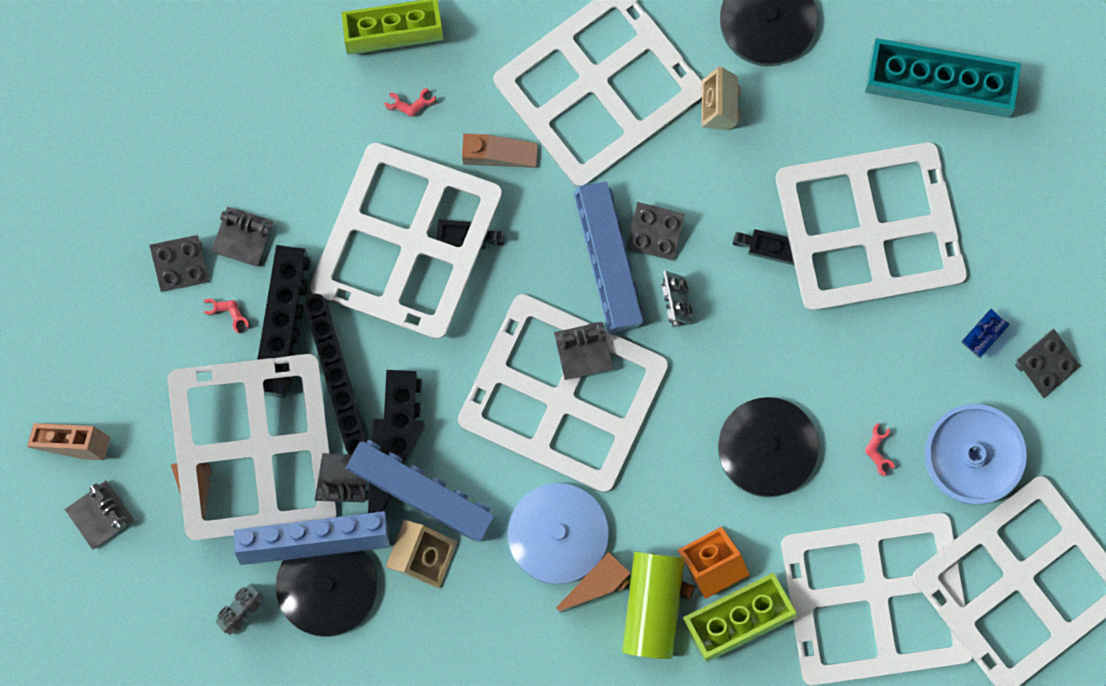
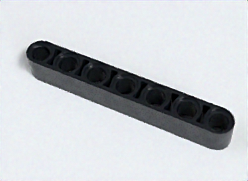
M315 293L306 298L304 303L343 443L347 453L353 455L351 452L353 443H367L368 440L329 306L321 294ZM314 302H322L323 307L320 311L313 312L310 310ZM321 325H328L330 327L326 335L317 334V330ZM328 348H334L337 351L336 355L331 359L324 357V352ZM340 371L343 373L341 381H331V375L334 372ZM341 395L350 396V402L346 406L337 404V400ZM349 418L357 420V425L352 430L344 428V423Z

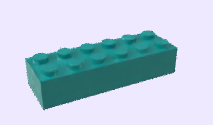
M875 38L871 51L865 93L1010 118L1015 109L1022 63Z

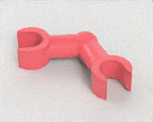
M425 88L421 91L420 98L409 105L399 100L397 94L389 93L390 97L395 99L396 102L393 105L384 102V105L388 110L393 111L397 109L413 117L424 106L433 105L436 101V96L430 100H425L424 96L429 93V89Z
M210 298L204 300L205 303L214 304L213 310L204 311L205 314L212 316L218 311H229L233 318V329L237 333H240L237 325L241 321L245 322V325L250 329V323L242 316L235 300L216 302Z
M880 423L873 427V437L866 447L865 453L877 465V472L885 477L886 473L882 470V464L889 465L891 469L895 467L893 462L884 459L877 449L882 439L889 435L890 428L886 430L884 435H879L877 428Z

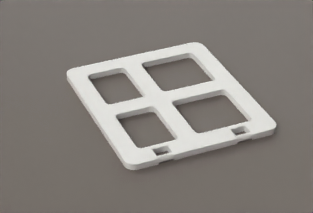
M637 0L591 1L499 69L493 77L497 89L569 180L577 187L587 185L702 99V81L683 60V57L650 16L637 3ZM631 7H634L640 15L635 21L627 12ZM616 8L636 31L637 35L602 62L594 65L573 38L609 10ZM649 50L656 56L682 90L644 120L639 121L608 84L607 80L645 51ZM560 51L577 72L579 78L547 103L536 108L515 81L551 53ZM677 64H680L687 73L682 78L673 69ZM592 93L621 127L624 134L585 164H580L549 124L587 94Z
M926 142L788 166L778 170L775 177L801 297L806 309L816 311L959 285L966 279V269L960 251L946 183L942 174L939 153L933 143ZM918 163L921 168L930 206V215L880 223L877 219L867 172ZM935 170L938 183L931 184L928 171ZM842 175L848 176L860 226L858 228L825 234L807 235L796 184ZM934 233L937 237L943 269L896 278L892 277L885 255L884 241ZM945 244H953L955 256L948 257ZM855 246H863L865 248L872 276L871 282L824 291L818 288L812 261L813 254Z
M379 143L368 145L311 280V292L313 294H321L325 300L410 329L430 338H443L447 334L502 198L501 188L495 183ZM381 164L429 180L412 225L408 229L360 212L376 171ZM449 187L481 198L461 247H455L428 237V231L444 192ZM353 231H358L401 247L385 291L380 297L333 281V275ZM420 255H426L453 265V270L436 312L433 315L400 305V300L417 258ZM339 289L351 293L348 301L336 297ZM409 314L421 318L418 326L406 322Z
M517 295L460 411L458 423L461 428L595 490L608 492L616 481L668 366L667 361L664 357L612 333L608 334L605 331L610 353L646 370V374L627 415L624 418L616 417L574 397V392L581 377L564 380V375H562L558 386L551 387L507 367L506 362L529 317L559 330L590 324L528 295ZM511 320L519 323L513 335L506 333ZM497 384H503L547 405L546 412L533 438H525L482 417L485 406ZM478 389L486 392L481 404L473 401ZM564 415H571L614 435V443L600 470H595L550 448V443Z
M304 354L172 370L167 378L184 526L188 538L201 540L233 536L235 529L336 517L335 502L317 501L316 506L313 508L280 511L277 508L272 456L279 453L308 450L312 458L316 491L322 453L329 454L319 364L314 355ZM289 363L290 371L275 373L274 364ZM211 372L212 380L197 382L196 373ZM300 376L303 383L308 430L305 433L271 436L268 432L263 381L273 378ZM238 382L243 383L246 393L250 438L247 440L195 445L192 438L187 396L188 389ZM246 457L252 458L254 461L259 513L210 521L203 520L196 472L197 464Z
M1042 476L1034 478L918 567L913 573V581L930 601L940 617L975 662L978 663L994 686L1021 685L1106 618V594L1071 622H1066L1034 582V576L1070 547L1077 546L1106 583V552L1050 481ZM1040 500L1060 524L1062 530L1021 562L1016 559L998 536L997 530L1032 502ZM982 545L1003 571V577L966 606L960 607L939 581L938 576L975 546ZM937 590L948 601L943 606L932 595ZM1018 591L1050 631L1051 637L1015 666L1007 668L977 630L975 622L1012 592ZM987 653L997 664L991 670L981 658Z
M937 513L791 534L783 538L781 549L789 599L797 613V618L793 619L799 662L802 679L807 685L814 686L968 663L972 659L971 655L952 631L953 644L951 647L908 654H898L896 652L888 599L890 597L922 592L914 583L913 576L886 579L883 576L878 542L884 539L932 533L938 553L954 541L951 521L946 514ZM849 544H858L860 546L865 575L863 583L817 590L809 588L803 556L805 551ZM956 561L940 573L938 579L960 607H964L965 602L959 567ZM799 563L801 578L793 579L791 564ZM867 601L870 605L878 653L877 657L874 659L823 665L820 661L813 610L819 607ZM812 641L814 656L805 657L803 642Z

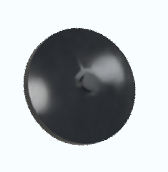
M723 0L720 10V28L728 47L741 59L759 66H779L796 59L809 46L817 26V10L814 0Z
M757 398L740 405L728 416L719 435L718 455L725 474L739 489L758 497H779L796 490L808 479L818 458V437L811 420L796 405L779 398Z
M363 551L283 560L276 578V596L285 617L303 632L319 637L339 636L356 628L372 610L377 594L376 573L370 559Z

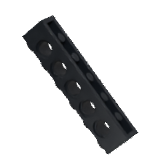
M276 245L257 360L295 356L292 350L293 344L298 343L299 329L296 328L297 319H302L303 305L300 304L301 295H305L307 290V281L304 280L305 271H309L311 265V257L308 256L304 248ZM288 269H296L297 274L294 278L287 279L284 277ZM284 293H292L293 298L290 302H281L280 299ZM286 316L289 318V323L285 327L277 326V320L280 317ZM282 340L285 342L283 350H273V344L276 341ZM289 363L277 364L281 366L280 372L289 371ZM282 377L264 380V395L285 398V393L290 392L292 378Z

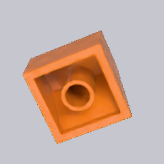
M722 526L678 549L679 555L685 557L684 564L705 599L750 575L740 552Z

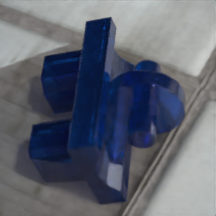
M991 308L961 343L978 358H981L1010 324L998 316Z

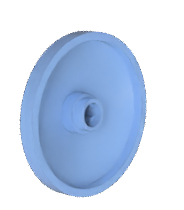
M967 404L948 411L933 425L925 443L924 457L928 474L942 493L960 503L983 505L1001 499L1014 489L1024 473L1027 452L1023 435L1010 417L991 406Z
M548 484L532 490L517 504L509 521L508 541L514 559L528 575L544 583L560 585L573 583L584 578L603 558L608 544V523L601 506L589 493L569 484Z

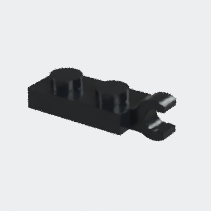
M438 219L436 240L455 247H461L472 222ZM488 230L481 249H486V242L494 245H504V232Z
M754 229L752 236L740 232L735 233L732 245L749 247L748 255L794 265L787 236Z

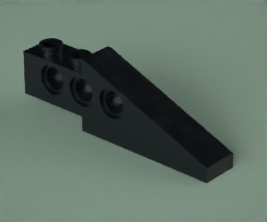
M386 370L384 419H373L372 442L381 447L380 451L389 455L391 452L402 458V464L407 466L425 428L424 421H415V418H420L421 403H416L417 393L422 392V378H418L417 371ZM400 392H408L410 398L407 402L400 403L397 401V395ZM400 416H405L409 419L408 424L402 428L395 425L396 419ZM405 441L407 443L406 450L400 453L394 450L395 443ZM371 483L369 484L368 513L384 512L392 495Z

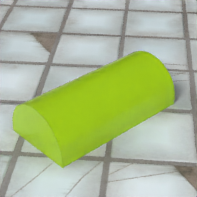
M418 0L341 12L347 55L444 40L438 0Z
M634 551L622 653L657 659L673 658L685 557Z
M773 572L684 616L683 619L696 648L705 663L797 618V613Z

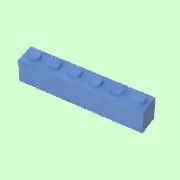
M607 181L579 186L573 195L608 334L636 329L643 323L644 312L642 307L638 305L636 297L638 289L636 283L632 281L631 262L626 258V242L619 230L620 218L618 213L614 211L613 191L608 187Z
M370 440L367 443L359 442L345 467L347 471L474 542L482 540L494 515L489 513V507L480 502H476V504L467 500L469 496L456 489L453 493L445 488L447 485L445 482L435 477L430 480L423 476L425 471L414 465H411L410 468L402 464L403 459L391 452L389 455L380 451L381 447Z
M385 511L234 530V552L240 565L390 547L389 524Z

